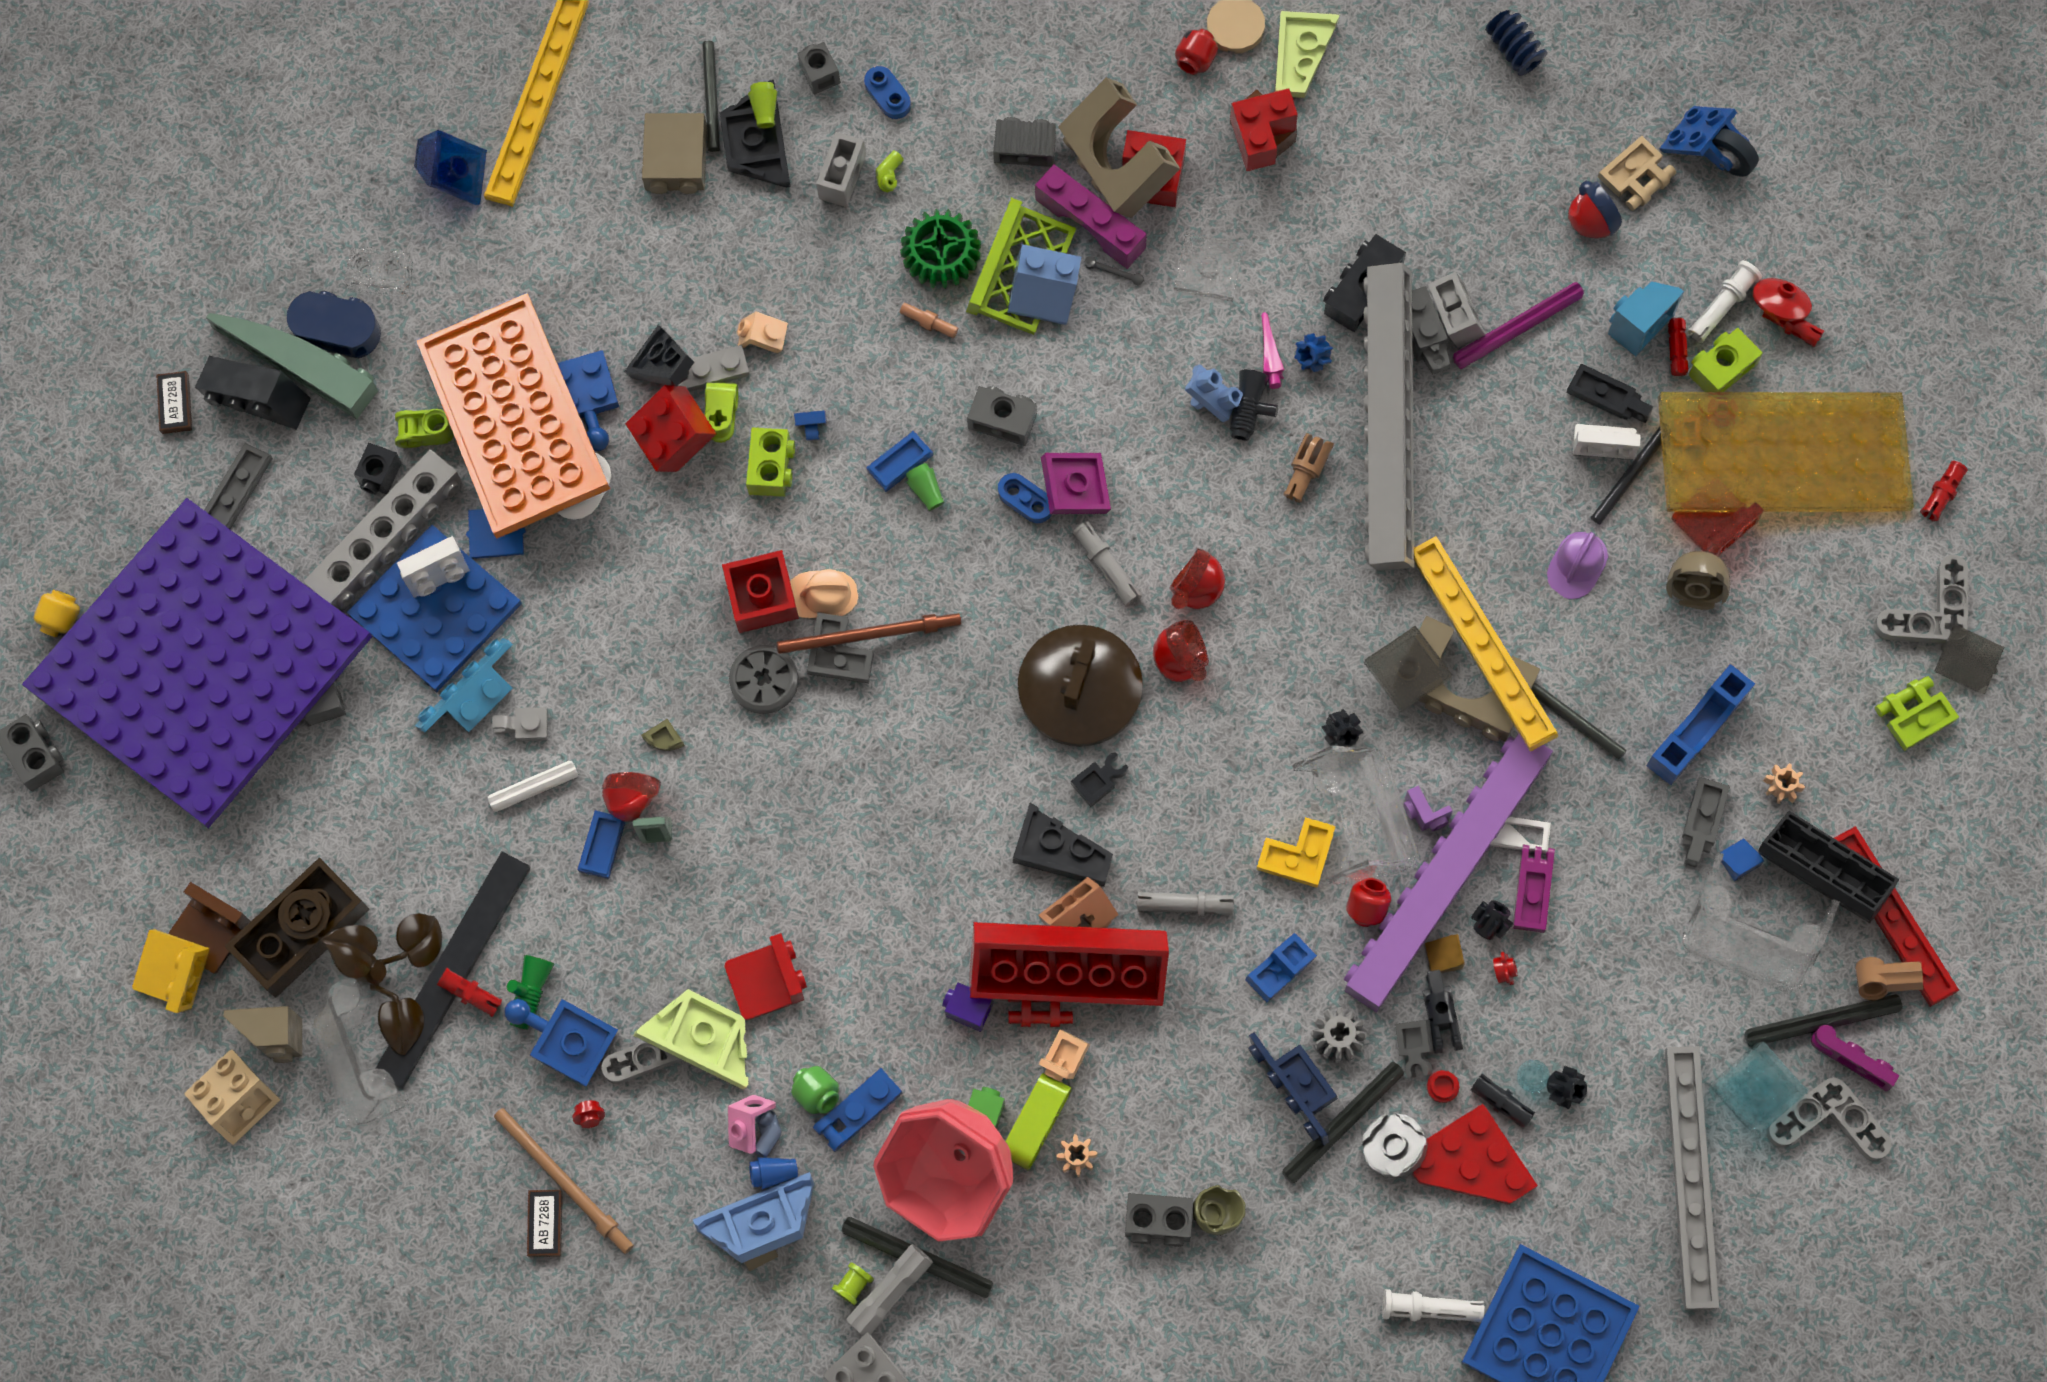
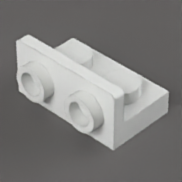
M1576 424L1574 428L1573 455L1635 459L1640 447V435L1636 434L1637 431L1634 428Z

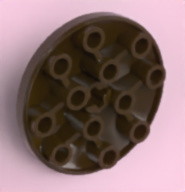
M1091 625L1065 626L1044 635L1027 652L1018 675L1019 700L1029 722L1045 737L1068 746H1092L1115 737L1132 721L1142 698V673L1132 650L1115 634Z

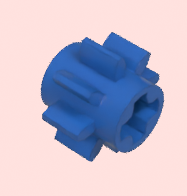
M1312 333L1304 335V341L1296 342L1295 345L1298 348L1294 358L1302 365V370L1311 368L1313 372L1323 370V365L1332 362L1330 356L1333 347L1325 341V335L1316 337Z

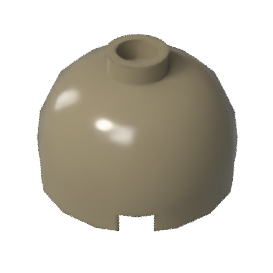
M1706 551L1685 553L1672 564L1667 577V593L1671 599L1672 594L1678 599H1683L1679 601V604L1682 606L1700 610L1713 609L1715 603L1722 600L1723 604L1729 596L1731 585L1729 570L1722 559Z

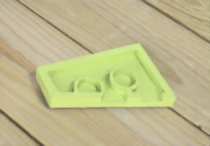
M1281 11L1275 92L1290 88L1292 97L1305 98L1337 26L1340 15Z

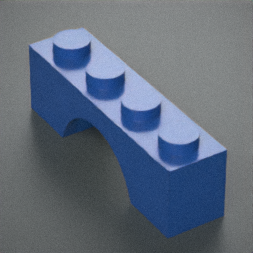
M1730 664L1687 718L1655 751L1646 766L1671 786L1749 695L1755 683Z

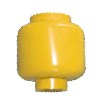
M54 589L52 593L43 594L33 616L35 622L41 625L39 631L53 637H58L59 632L66 634L74 626L80 613V607L75 603L76 598Z

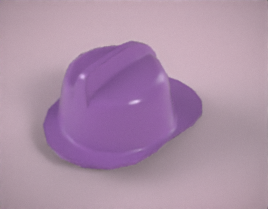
M1575 532L1568 535L1561 542L1550 562L1547 571L1550 587L1567 599H1577L1587 595L1595 586L1608 559L1607 548L1603 541L1592 532Z

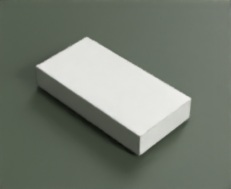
M1509 817L1497 837L1490 843V846L1514 850H1522V845L1525 844L1529 845L1530 852H1534L1535 846L1542 847V854H1546L1551 823ZM1512 825L1543 829L1542 844H1530Z

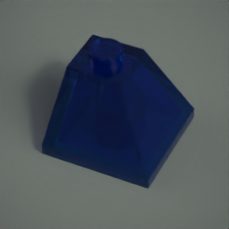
M440 130L417 139L414 167L425 183L432 188L471 204H480L487 150Z

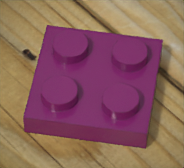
M1044 453L1042 455L1041 463L1050 514H1107L1111 510L1101 453Z

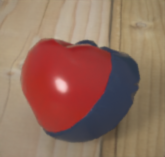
M1586 180L1581 183L1579 194L1571 202L1568 210V218L1572 228L1580 235L1588 238L1599 239L1609 235L1612 236L1622 225L1621 215L1616 205L1598 181L1593 183Z

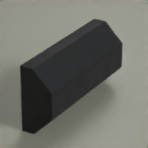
M1791 811L1785 814L1765 838L1758 850V853L1767 860L1868 923H1871L1900 880Z

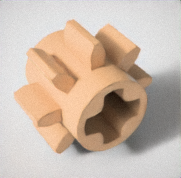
M1790 763L1783 769H1780L1778 765H1774L1772 768L1774 776L1766 775L1763 780L1765 783L1770 784V788L1765 794H1773L1777 797V804H1780L1785 798H1788L1793 803L1797 798L1795 792H1802L1805 788L1803 784L1799 783L1803 773H1796L1791 769L1792 765ZM1781 779L1787 780L1786 785L1788 788L1782 787Z
M1074 1134L1073 1142L1068 1144L1065 1141H1061V1146L1065 1149V1153L1057 1154V1160H1065L1064 1173L1071 1168L1076 1170L1077 1177H1080L1081 1169L1086 1167L1090 1171L1093 1170L1089 1158L1097 1157V1152L1089 1151L1088 1149L1091 1139H1087L1083 1143L1078 1141L1077 1134ZM1080 1149L1083 1150L1084 1160L1076 1159L1072 1162L1070 1151L1078 1152Z

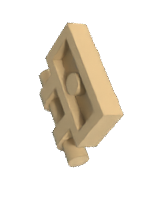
M1641 136L1599 172L1598 178L1618 197L1628 190L1632 197L1626 201V206L1631 211H1634L1640 205L1644 206L1651 200V195L1658 189H1664L1677 172L1672 165H1668L1663 170L1658 167L1657 164L1662 160L1663 155ZM1647 174L1651 177V180L1643 187L1638 180Z

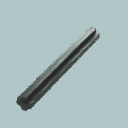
M1893 994L1878 1000L1863 1001L1749 1028L1745 1031V1039L1749 1047H1754L1813 1033L1823 1025H1829L1834 1028L1898 1013L1903 1009L1900 996Z
M1391 1062L1324 1128L1328 1135L1329 1143L1323 1146L1319 1139L1312 1140L1283 1169L1282 1174L1289 1182L1296 1183L1404 1075L1403 1069L1396 1062Z
M847 1217L841 1230L843 1234L898 1259L911 1245L852 1217ZM921 1249L933 1261L926 1272L983 1298H987L993 1288L991 1280Z

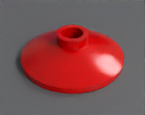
M1766 278L1757 282L1753 289V298L1756 304L1774 318L1796 322L1804 320L1811 312L1812 304L1808 295L1789 281L1778 278Z

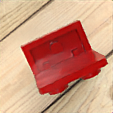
M782 933L769 937L771 945L725 962L724 966L741 1015L745 1020H751L804 1001L802 989L807 988L802 971L794 970L791 960L797 957L791 940L784 942Z

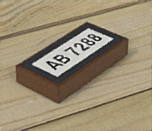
M187 371L157 374L159 431L162 434L192 431L189 374Z
M528 1190L527 1256L560 1257L562 1244V1190Z

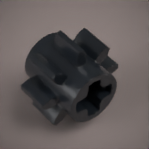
M1341 709L1340 712L1329 714L1326 725L1322 726L1323 731L1326 733L1324 738L1330 746L1337 744L1341 750L1356 745L1359 735L1363 734V730L1358 725L1361 721L1356 714L1348 715L1344 709Z
M1491 900L1489 904L1482 901L1471 916L1476 921L1473 926L1474 930L1487 940H1493L1495 936L1502 939L1513 925V922L1508 920L1511 915L1510 910L1496 900Z
M1564 1066L1562 1072L1554 1071L1547 1081V1091L1551 1094L1549 1100L1557 1102V1105L1570 1109L1572 1102L1580 1104L1587 1094V1084L1584 1081L1585 1075L1578 1073L1576 1069Z

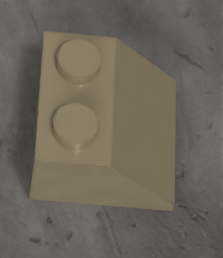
M289 1006L224 1010L223 1017L266 1056L273 1058V1062L289 1063L293 1061V1057L302 1056V1018Z

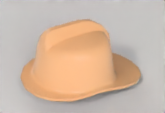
M832 569L809 571L798 574L790 581L799 617L817 618L818 612L844 616L852 611L857 604V585L852 577L844 572Z

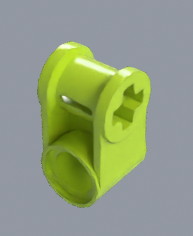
M706 383L705 417L717 433L711 439L714 442H726L734 434L735 416L738 408V384Z
M441 409L404 410L395 414V421L398 423V436L395 438V445L398 447L417 448L427 445H442L450 442L454 437L447 416ZM444 423L440 430L433 431L437 424Z

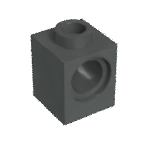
M825 42L817 45H808L801 52L797 53L799 66L814 95L841 83L839 70ZM815 64L824 65L819 69L812 68Z

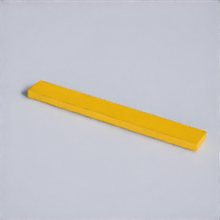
M557 0L484 193L486 200L514 206L589 5V0Z
M1437 536L1414 547V562L1529 751L1531 752L1557 738L1558 732Z

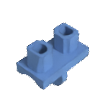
M1200 364L1194 366L1192 378L1185 387V391L1192 396L1191 405L1197 410L1205 407L1222 422L1229 420L1232 410L1239 406L1243 396L1242 392L1236 387L1227 388L1222 383L1221 374L1214 368L1206 370Z

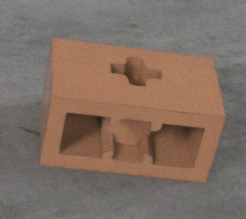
M1087 877L1038 916L1044 925L1107 928L1111 921L1119 914L1101 886Z

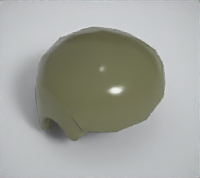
M1215 1185L1199 1193L1193 1202V1218L1204 1232L1221 1236L1234 1231L1245 1217L1246 1203L1236 1189L1227 1190L1220 1185Z

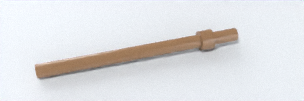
M504 1108L498 1110L494 1118L597 1225L595 1229L604 1238L608 1237L624 1254L628 1253L634 1245L617 1228L619 1224L610 1215L606 1216Z

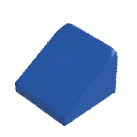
M1744 838L1717 854L1734 882L1760 867L1764 862L1762 856Z

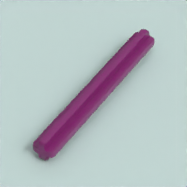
M1578 282L1570 284L1487 333L1485 336L1453 354L1454 363L1459 369H1463L1583 298L1584 291Z

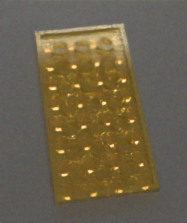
M1660 392L1658 396L1667 512L1911 511L1914 508L1902 392Z

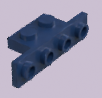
M1255 1032L1251 1033L1249 1039L1252 1045L1248 1049L1256 1062L1259 1064L1263 1061L1270 1070L1266 1075L1276 1089L1282 1087L1288 1097L1284 1100L1294 1115L1300 1112L1306 1120L1303 1127L1313 1141L1319 1139L1323 1146L1328 1144V1135L1314 1115L1337 1100L1336 1093L1301 1045H1298L1275 1061Z

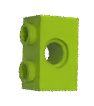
M1738 327L1730 334L1727 332L1721 334L1714 341V347L1710 351H1701L1691 361L1693 366L1689 373L1690 378L1712 400L1717 399L1759 363L1763 354ZM1717 359H1725L1730 365L1722 366L1718 363Z

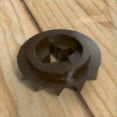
M301 889L292 892L280 905L278 913L280 926L291 938L303 941L312 937L317 938L323 929H327V923L331 916L329 903L320 893L314 890ZM300 904L307 911L314 910L309 915L310 925L302 919L297 921V918L301 916Z

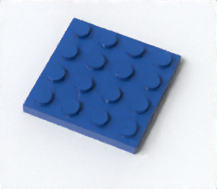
M431 525L346 613L356 623L369 631L380 644L437 693L522 603L461 549L460 551L470 571L465 573L463 578L456 582H446L436 587V590L427 596H417L414 598L400 575L401 571L397 562L447 539L442 532Z
M1520 1244L1461 1363L1496 1382H1604L1640 1306Z

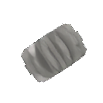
M1338 1007L1334 1017L1332 1012L1327 1009L1324 1011L1326 1020L1316 1018L1314 1024L1319 1029L1312 1030L1311 1037L1320 1039L1314 1044L1315 1050L1326 1048L1322 1056L1324 1059H1328L1332 1052L1335 1053L1336 1063L1341 1062L1342 1053L1351 1061L1354 1058L1352 1050L1356 1052L1363 1050V1045L1359 1041L1365 1040L1367 1034L1363 1031H1357L1363 1027L1364 1022L1363 1020L1352 1022L1355 1016L1354 1011H1350L1347 1017H1344L1343 1008ZM1337 1028L1343 1030L1342 1034H1347L1343 1037L1342 1041H1336V1035L1331 1036Z

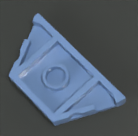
M810 1172L695 1218L693 1219L694 1225L699 1233L740 1263L746 1262L803 1238L814 1186Z

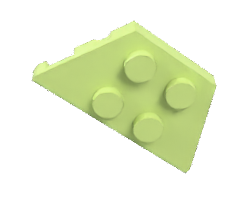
M689 989L637 1029L633 1035L738 1088L745 1089L748 1085V1077L745 1075V1058H747V1048L744 1042V1034L746 1033L745 1019L741 1015Z

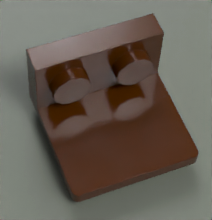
M190 882L183 893L191 901L168 934L210 948L204 968L213 974H217L230 955L225 945L251 921L242 912Z

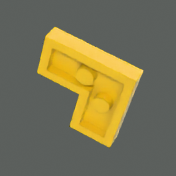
M1305 817L1297 846L1266 837L1256 870L1318 888L1336 826Z

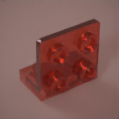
M1713 479L1674 512L1671 519L1702 551L1719 557L1758 523L1764 509L1757 502L1746 508L1718 479Z

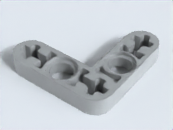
M1948 555L1939 564L1937 569V612L1886 609L1875 620L1874 629L1877 635L1886 640L1938 644H1957L1968 631L1967 562L1958 555ZM1950 564H1954V568L1960 571L1954 577V584L1948 585L1951 581V572L1945 569ZM1950 592L1957 594L1961 601L1960 605L1957 607L1947 605L1944 595ZM1957 614L1954 618V627L1960 630L1953 636L1950 630L1945 629V627L1950 624L1951 615ZM1887 618H1891L1893 624L1902 625L1904 618L1908 619L1905 626L1906 633L1903 632L1904 626H1895L1892 631H1888L1887 625H1882V623ZM1913 621H1925L1929 626L1928 633L1918 634L1915 632L1912 626Z
M1829 1078L1823 1081L1776 1117L1767 1128V1137L1774 1146L1787 1147L1830 1115L1866 1159L1871 1161L1881 1160L1891 1150L1889 1136L1850 1088L1838 1078ZM1826 1086H1829L1831 1089L1837 1087L1840 1091L1837 1095L1839 1101L1835 1098L1827 1101L1823 1105L1828 1109L1825 1112L1818 1100L1828 1093ZM1809 1104L1814 1107L1816 1118L1813 1121H1805L1800 1117L1799 1108L1801 1105ZM1848 1111H1856L1861 1115L1862 1125L1859 1128H1852L1847 1125L1845 1115ZM1790 1113L1794 1122L1802 1127L1803 1130L1799 1131L1796 1125L1787 1133L1790 1139L1787 1140L1784 1136L1778 1138L1775 1135L1778 1131L1776 1124L1780 1127L1786 1126L1792 1121L1787 1116ZM1870 1126L1873 1130L1867 1134L1873 1141L1881 1140L1883 1144L1879 1148L1882 1152L1879 1153L1877 1150L1871 1152L1868 1149V1146L1871 1144L1870 1140L1866 1135L1859 1139L1857 1134Z

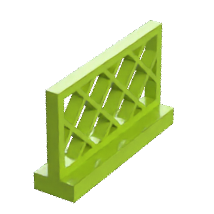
M1011 197L966 312L976 316L980 313L1034 335L1040 319L1034 318L1031 325L1021 321L1016 314H1011L1012 317L1008 316V308L996 311L987 307L991 298L1002 294L1007 307L1009 306L1010 298L1007 292L1011 291L1012 285L1004 287L999 276L1001 272L1013 269L1015 272L1016 261L1010 252L1012 246L1022 242L1024 245L1030 246L1028 240L1042 235L1048 248L1047 250H1061V253L1067 254L1076 228L1021 206L1022 201ZM1023 216L1035 221L1039 230L1025 235L1020 225ZM1058 230L1066 233L1067 237L1064 243L1053 246L1047 233ZM1018 232V234H1019L1020 237L1017 238V239H1014L1015 236H1016V233ZM1006 258H1008L1009 264L1004 265ZM997 283L999 290L994 291V288Z

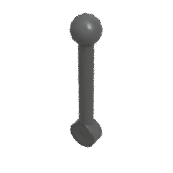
M1093 256L1086 257L1084 261L1088 269L1095 267L1130 279L1135 285H1140L1144 281V277L1140 273L1131 274L1096 262Z

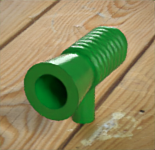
M524 955L521 983L516 980H510L507 983V990L515 994L516 997L514 999L526 1001L530 1007V1012L537 1014L538 1003H540L541 994H543L542 988L555 964L541 958ZM510 1023L511 1026L520 1029H529V1025L525 1023L519 1025Z

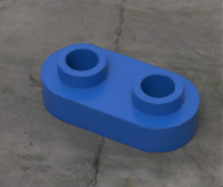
M876 66L869 69L864 77L865 88L887 117L891 119L905 117L911 108L910 97L888 68ZM876 77L884 78L881 82L874 81ZM895 98L901 100L897 104L891 103V100Z
M1017 473L1007 474L1000 479L998 495L1007 506L1033 523H1043L1051 517L1052 514H1050L1047 493ZM1010 488H1017L1019 493L1010 495L1008 490ZM1035 505H1041L1044 508L1039 513L1032 510Z

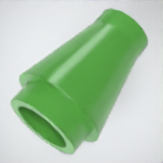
M927 463L921 464L906 473L908 486L926 505L928 511L945 503L941 496L934 469L929 468Z

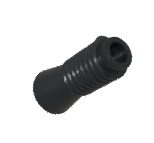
M1248 369L1239 371V390L1243 396L1239 406L1234 408L1230 426L1232 438L1248 441L1250 436L1254 434L1258 414L1271 417L1277 416L1278 405L1259 402L1269 380L1268 375Z

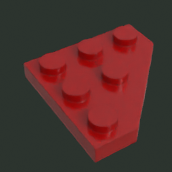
M1484 1104L1479 1105L1427 1138L1426 1157L1421 1166L1412 1173L1417 1182L1422 1185L1443 1188L1452 1192L1482 1197L1509 1205L1538 1186Z

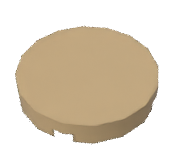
M1220 0L1209 12L1207 31L1212 33L1214 41L1220 50L1244 53L1252 50L1261 42L1265 31V16L1260 7L1252 0Z

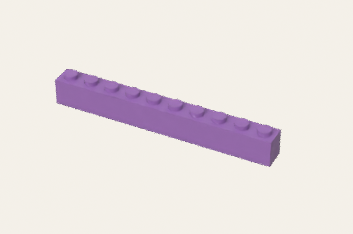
M1520 734L1516 738L1510 736L1500 751L1504 756L1499 763L1493 761L1483 775L1487 779L1482 788L1475 786L1466 800L1470 804L1464 814L1458 811L1449 825L1453 829L1447 839L1441 836L1431 851L1435 856L1430 864L1425 861L1422 863L1414 876L1418 881L1413 889L1405 888L1396 902L1401 905L1395 915L1390 912L1379 927L1383 932L1376 941L1371 938L1361 954L1365 956L1363 962L1359 967L1353 964L1344 978L1348 982L1345 988L1346 993L1374 1012H1378L1489 849L1490 843L1497 837L1506 824L1505 821L1512 815L1550 759L1553 752L1550 748L1542 745L1530 752Z

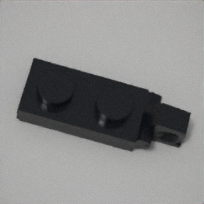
M1580 364L1566 392L1626 420H1630L1633 417L1646 423L1653 409L1652 405L1640 400L1642 396L1636 393L1635 388L1584 364Z

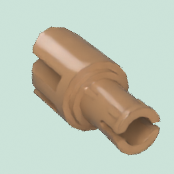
M1305 434L1291 464L1295 472L1286 491L1283 493L1285 497L1291 500L1295 498V501L1298 503L1302 502L1311 479L1319 478L1334 443L1329 441L1323 442L1322 438H1313L1311 434Z

